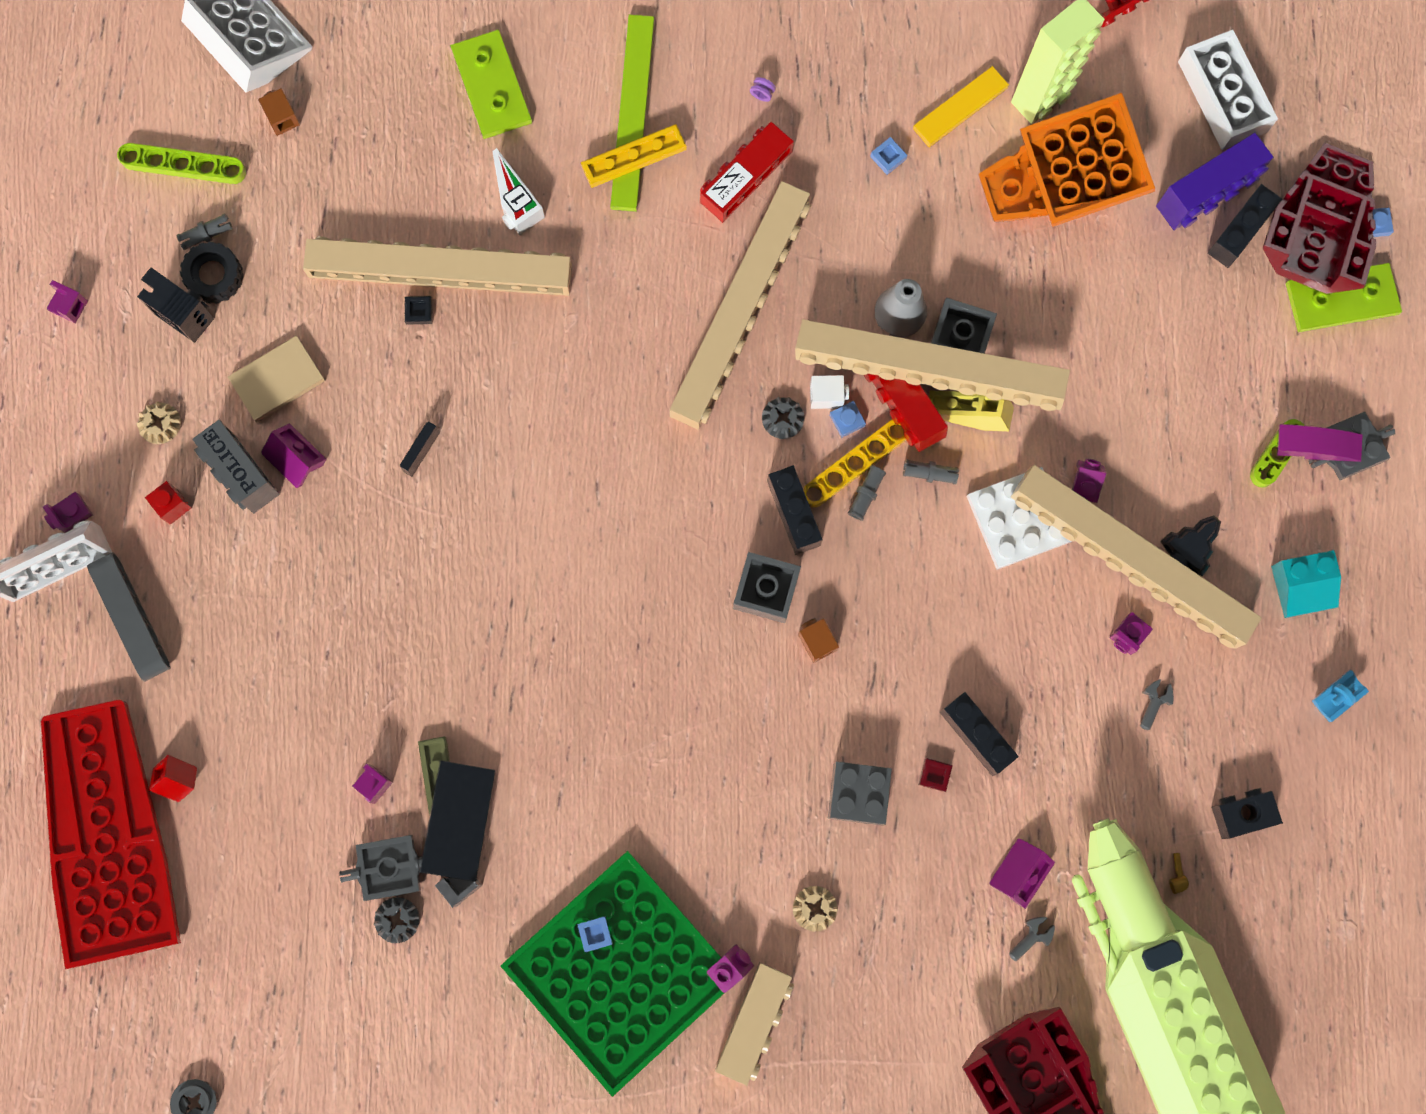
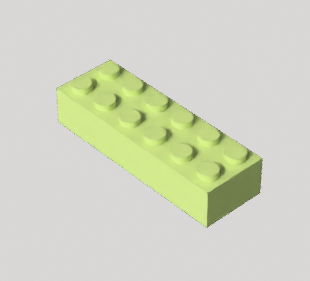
M1076 0L1042 27L1011 101L1031 124L1037 119H1045L1052 112L1053 106L1057 103L1062 105L1072 95L1070 91L1077 84L1076 79L1083 72L1081 68L1089 59L1087 55L1095 47L1094 41L1101 34L1100 28L1105 19L1087 0Z

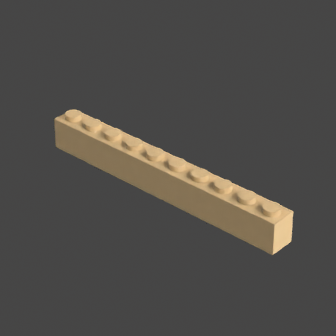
M781 181L670 408L671 418L698 430L702 423L707 424L712 413V409L709 407L713 399L718 401L724 386L721 383L724 376L730 377L735 366L732 360L736 353L741 354L746 343L743 337L746 331H752L757 317L754 315L758 308L762 309L768 298V294L765 292L769 285L774 286L778 278L779 272L776 269L779 263H785L790 249L787 247L790 241H795L799 235L801 227L798 224L801 218L806 219L812 207V204H809L810 193Z
M319 236L315 237V239H306L303 270L308 278L569 296L572 264L570 257H566L562 253L540 255L535 251H526L522 254L514 253L508 249H500L498 252H493L480 247L464 250L458 246L436 248L431 244L409 246V244L404 242H395L391 245L383 244L377 240H369L367 243H362L349 238L333 241L327 237Z
M803 319L795 348L796 360H800L807 365L816 363L826 365L834 370H840L841 368L852 370L860 375H879L886 380H893L895 378L905 380L912 385L926 384L938 390L952 389L964 395L978 394L986 396L991 400L1004 399L1013 401L1021 406L1028 404L1040 406L1047 411L1061 410L1070 373L1068 369Z
M1033 465L1025 473L1011 495V498L1015 500L1018 507L1026 511L1030 510L1038 516L1042 523L1054 526L1060 530L1064 538L1076 541L1083 546L1085 552L1106 561V565L1110 569L1117 572L1121 571L1127 575L1131 583L1146 588L1152 592L1151 595L1155 599L1167 602L1174 607V611L1177 614L1189 617L1197 623L1196 625L1201 630L1213 633L1219 637V641L1227 647L1236 649L1246 645L1262 617L1036 465Z

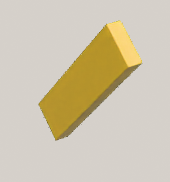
M992 66L917 122L913 130L930 148L1004 92L1009 84Z
M674 124L582 161L581 167L590 187L593 188L687 150V146L677 124Z

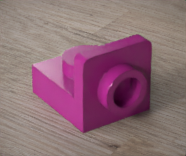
M76 491L54 506L49 504L43 506L47 513L44 518L52 529L57 528L64 533L72 530L77 523L93 516L80 494Z
M1130 612L1109 638L1114 641L1113 645L1120 652L1132 655L1139 650L1141 643L1153 628L1133 612Z

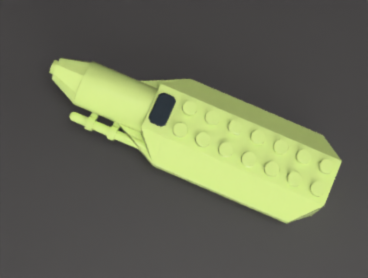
M1109 818L1099 820L1093 824L1095 830L1090 832L1087 869L1096 891L1089 894L1082 876L1078 874L1072 877V883L1079 897L1077 902L1080 908L1083 907L1090 925L1088 928L1091 935L1095 934L1106 960L1105 990L1158 1114H1285V1110L1213 946L1163 903L1141 850L1119 826L1117 819L1111 821ZM1098 900L1101 901L1108 917L1102 921L1094 906V902Z

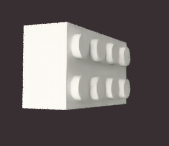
M1234 30L1185 49L1178 63L1221 150L1236 145L1253 133L1260 136L1272 128L1278 118Z

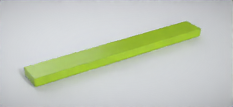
M631 14L628 16L616 148L644 137L654 16ZM641 168L613 179L611 210L637 212Z

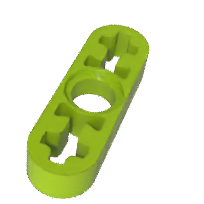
M1290 419L1284 423L1285 425L1305 426L1297 419ZM1278 430L1250 472L1251 481L1258 487H1267L1275 482L1292 457L1284 456L1283 460H1277L1272 456V448L1278 447ZM1268 464L1272 465L1273 467L1267 472L1268 477L1264 480L1261 479L1262 473L1260 471L1265 469Z

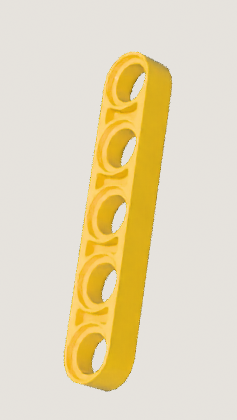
M890 420L806 484L803 491L810 507L815 508L824 504L866 472L871 465H875L905 442L904 436L895 438L891 435L890 428L896 425L893 420ZM872 441H880L884 445V451L879 454L873 453L869 448V444ZM853 456L860 457L863 461V467L857 470L852 469L848 464V460ZM832 472H837L842 476L843 481L841 484L834 486L829 483L827 476ZM811 488H817L822 493V497L818 501H810L806 494L807 491Z

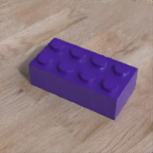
M1253 133L1169 186L1156 207L1174 231L1181 226L1185 229L1197 221V216L1201 213L1208 215L1219 206L1217 203L1223 199L1226 202L1233 199L1240 193L1238 190L1245 186L1248 189L1260 180L1259 177L1269 169L1267 165L1274 157L1258 135Z

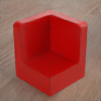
M167 755L153 768L149 791L180 802L194 790L197 767Z

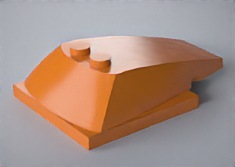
M1122 93L1021 128L1020 133L1024 145L1020 147L1019 152L1002 158L979 173L994 222L1049 216L1051 225L1054 227L1155 192V186Z

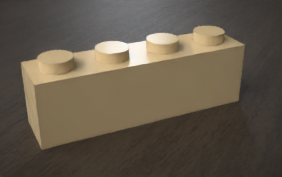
M759 962L718 1060L715 1072L746 1086L749 1080L755 1081L761 1067L757 1063L761 1052L767 1053L772 1040L768 1036L772 1025L777 1027L782 1017L783 1011L779 1009L783 998L789 999L794 984L790 982L792 979L790 975Z

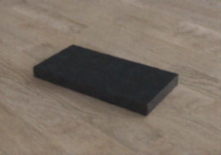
M447 761L439 762L419 873L476 881L495 770Z

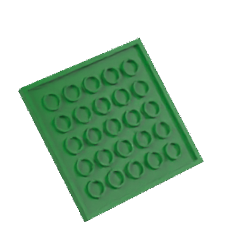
M629 851L624 853L500 965L612 1097L724 994L707 974V970L722 957ZM606 916L613 944L584 952L577 924Z

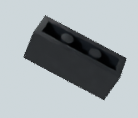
M1261 184L1207 254L1229 268L1282 201V198Z
M794 465L768 474L767 483L795 555L821 546L823 539Z
M966 692L959 695L939 712L992 776L999 774L1019 757Z

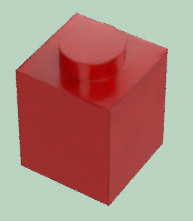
M165 481L144 497L159 517L170 525L192 508L180 492L168 481Z

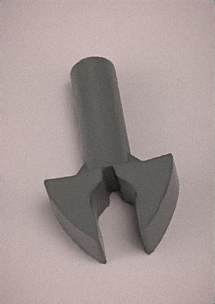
M1161 679L1151 683L1142 692L1148 695L1150 699L1140 727L1144 730L1151 729L1162 704L1165 703L1169 706L1173 704L1174 695L1171 684L1166 686L1164 695L1158 698L1157 688Z
M1037 917L1025 922L1029 927V934L1009 952L1012 960L1018 961L1036 942H1043L1045 946H1049L1054 935L1055 926L1051 925L1045 933L1037 934L1039 924L1043 923L1047 917Z

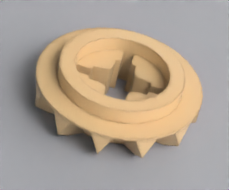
M157 401L155 404L146 405L143 412L139 413V420L136 424L140 432L139 434L146 441L153 444H164L171 441L178 434L181 418L173 406ZM154 415L158 416L160 419L164 418V420H162L161 422L164 430H161L157 426L152 427V425L155 423L153 417Z
M810 886L801 890L793 903V914L797 923L804 929L814 932L827 929L835 921L838 911L835 897L827 889L820 886ZM822 898L820 908L826 915L815 914L809 920L811 910L808 908V905L804 904L805 901L815 904Z

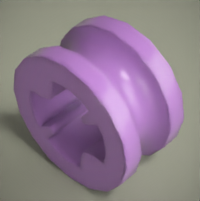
M755 78L753 82L755 86H751L750 89L751 95L764 102L770 101L772 98L771 93H774L776 89L775 85L765 78Z

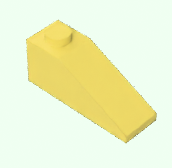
M929 391L928 397L944 421L987 431L1010 430L1014 407L1009 400H991L983 395H964L959 391Z

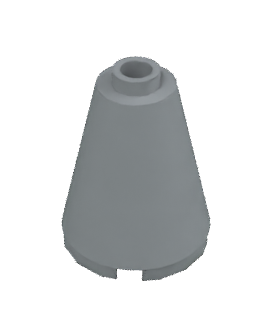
M912 279L901 280L884 291L879 296L875 305V319L878 326L894 337H908L915 334L923 326L927 317V307L921 287Z

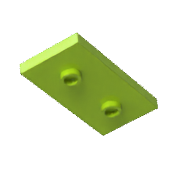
M499 29L450 45L483 139L532 124Z
M1389 263L1371 266L1366 285L1363 289L1325 294L1293 280H1288L1285 283L1298 332L1390 317L1402 313Z

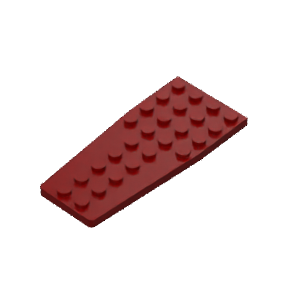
M114 700L44 716L41 719L51 877L65 969L181 944L167 857L128 704L122 700Z

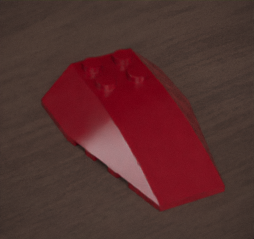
M1323 144L1274 211L1263 250L1276 274L1325 294L1363 289L1365 287L1376 249V239L1373 238V231L1376 229L1375 220L1373 219L1375 199L1372 198V191L1374 190L1373 161L1330 144Z
M1060 1007L1025 1014L980 1042L962 1066L963 1071L988 1114H1104L1098 1100L1096 1083L1091 1074L1089 1057Z

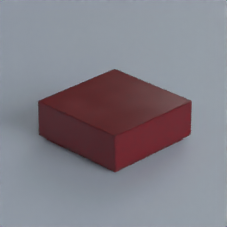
M925 758L918 785L946 792L953 765Z

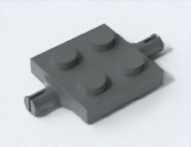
M1362 412L1326 427L1363 434L1361 462L1310 459L1308 461L1309 464L1313 463L1311 465L1313 469L1327 463L1334 469L1338 479L1341 481L1388 461L1391 457L1382 439L1395 435V429H1392L1393 426L1390 424L1377 430L1372 425L1366 412Z
M413 835L356 845V868L339 871V876L351 874L350 876L340 877L341 883L358 879L362 887L363 901L421 891L419 871L422 856L418 857L415 851Z

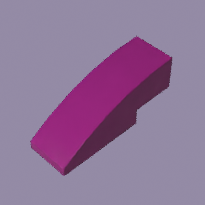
M1280 424L1277 455L1301 456L1304 459L1361 462L1363 434L1321 427Z

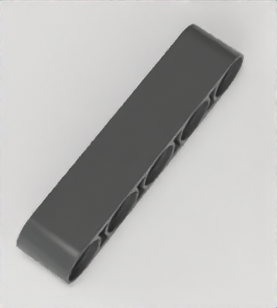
M112 552L88 564L89 574L140 678L146 682L171 669L168 658L116 554Z

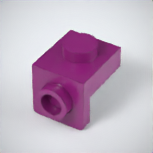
M1094 459L1078 460L1076 465L1077 473L1071 490L1090 502L1098 503L1106 476L1105 468L1101 465V462Z
M736 944L707 970V974L720 990L726 993L754 967V964L751 962L747 952L740 949Z

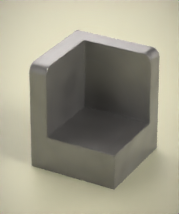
M449 877L443 878L435 885L452 908L457 907L482 886L478 879L473 882Z

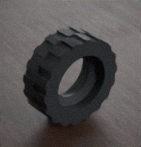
M214 242L200 243L196 247L193 246L184 255V260L180 265L182 282L188 290L191 289L197 293L205 303L218 304L221 301H227L241 287L243 279L242 265L233 252L223 244H216ZM208 261L221 263L225 270L223 279L214 285L203 283L199 277L201 266Z

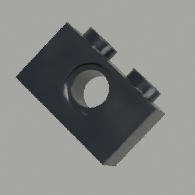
M1261 788L1246 791L1245 798L1236 800L1235 795L1219 799L1220 805L1211 808L1221 839H1230L1283 824L1273 792H1262ZM1244 805L1251 812L1248 820L1244 819L1241 814V809Z

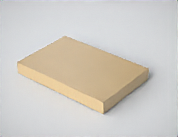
M297 336L228 376L231 384L256 422H259L325 381Z

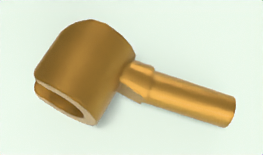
M1173 853L1177 877L1169 879V885L1172 893L1177 894L1188 888L1189 881L1182 871L1180 853Z

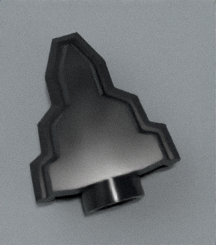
M1214 515L1200 520L1194 527H1183L1177 533L1170 532L1160 542L1171 557L1203 577L1210 567L1208 559L1213 553L1212 542L1218 536L1221 521Z

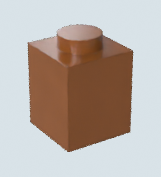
M282 88L269 91L258 99L277 136L300 126Z
M813 618L801 625L802 630L799 631L798 636L813 663L839 649L824 618L818 622L816 618Z

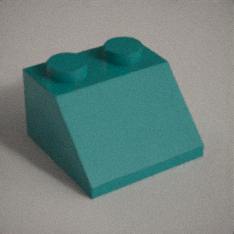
M1334 550L1282 560L1271 566L1285 618L1339 607L1341 573Z

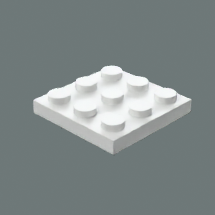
M1025 473L967 495L997 570L1072 542L1064 538L1060 533L1061 531L1054 526L1042 523L1038 516L1030 510L1026 511L1018 507L1015 500L1011 498L1012 493Z

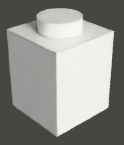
M844 375L811 377V409H836L842 407L845 400H849V384H844Z

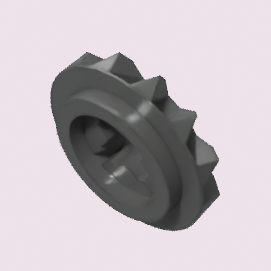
M777 397L769 401L764 408L762 423L765 430L771 436L779 439L791 438L803 427L804 412L800 404L793 401L790 397ZM777 411L783 414L790 411L788 416L790 422L781 421L775 424L779 417Z
M400 897L391 898L382 902L375 912L374 926L378 935L387 942H405L418 929L419 913L411 901ZM401 908L400 919L407 923V926L397 925L391 931L393 928L391 927L392 921L386 918V915L395 916Z
M199 1079L187 1080L181 1083L174 1090L170 1100L172 1114H213L218 1105L216 1102V1091L212 1089L209 1082ZM201 1093L198 1103L202 1108L196 1107L188 1112L191 1102L187 1097L194 1098Z

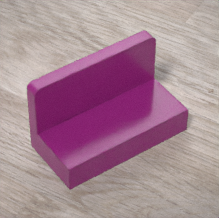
M290 423L271 431L261 451V454L296 488L301 487L307 475L322 467L327 460Z
M1019 838L989 884L1026 909L1055 862L1044 851Z

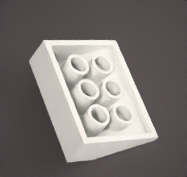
M185 0L181 21L246 93L268 84L312 50V45L271 0Z
M93 521L79 522L74 525V529L66 533L54 534L48 538L49 541L41 545L29 546L23 550L22 554L16 557H7L0 560V597L15 602L86 568L88 564L112 553L101 526Z

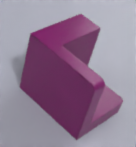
M52 280L49 285L56 292L48 304L47 310L76 324L88 300L79 292Z
M366 763L363 767L365 771L352 787L366 797L365 800L369 803L376 804L393 782L373 765Z

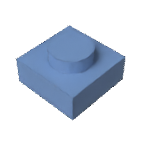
M891 137L872 151L870 155L886 175L902 164L908 156Z
M1390 208L1373 209V219L1376 224L1373 237L1390 236L1394 232Z
M854 401L830 412L829 415L841 438L866 425Z
M606 916L577 924L584 952L613 944Z

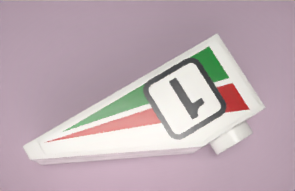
M496 148L492 152L504 213L502 219L510 230L514 228L520 235L545 218L543 208Z

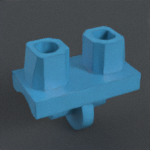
M1349 670L1315 697L1312 702L1329 722H1333L1369 691L1358 681L1353 671Z

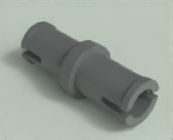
M224 213L204 223L201 221L197 223L196 227L176 236L179 242L190 238L180 244L183 250H186L203 241L210 242L212 237L232 230L233 227L231 222L219 225L229 219Z
M906 459L904 462L903 470L905 471H903V476L926 479V482L932 483L934 480L957 484L959 474H957L959 472L958 467L936 465L934 461L923 463Z
M870 466L862 486H858L856 490L858 494L848 511V515L863 521L872 500H876L877 489L886 475L884 470L876 466Z

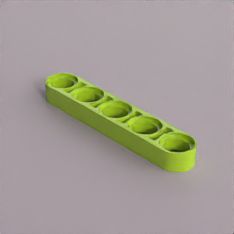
M126 143L117 152V157L126 169L228 184H238L246 176L244 165L235 157L135 143ZM128 152H137V158L134 161L126 162L124 160ZM154 155H162L163 160L159 165L153 166L150 164V159ZM181 158L188 159L186 168L177 169L175 167L177 160ZM210 161L214 163V168L211 172L204 173L201 171V166L205 162ZM237 165L240 167L237 175L228 176L226 174L230 166Z

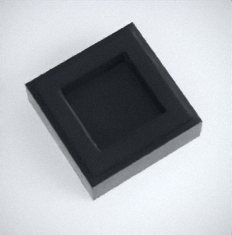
M431 296L405 297L404 322L406 325L432 324Z

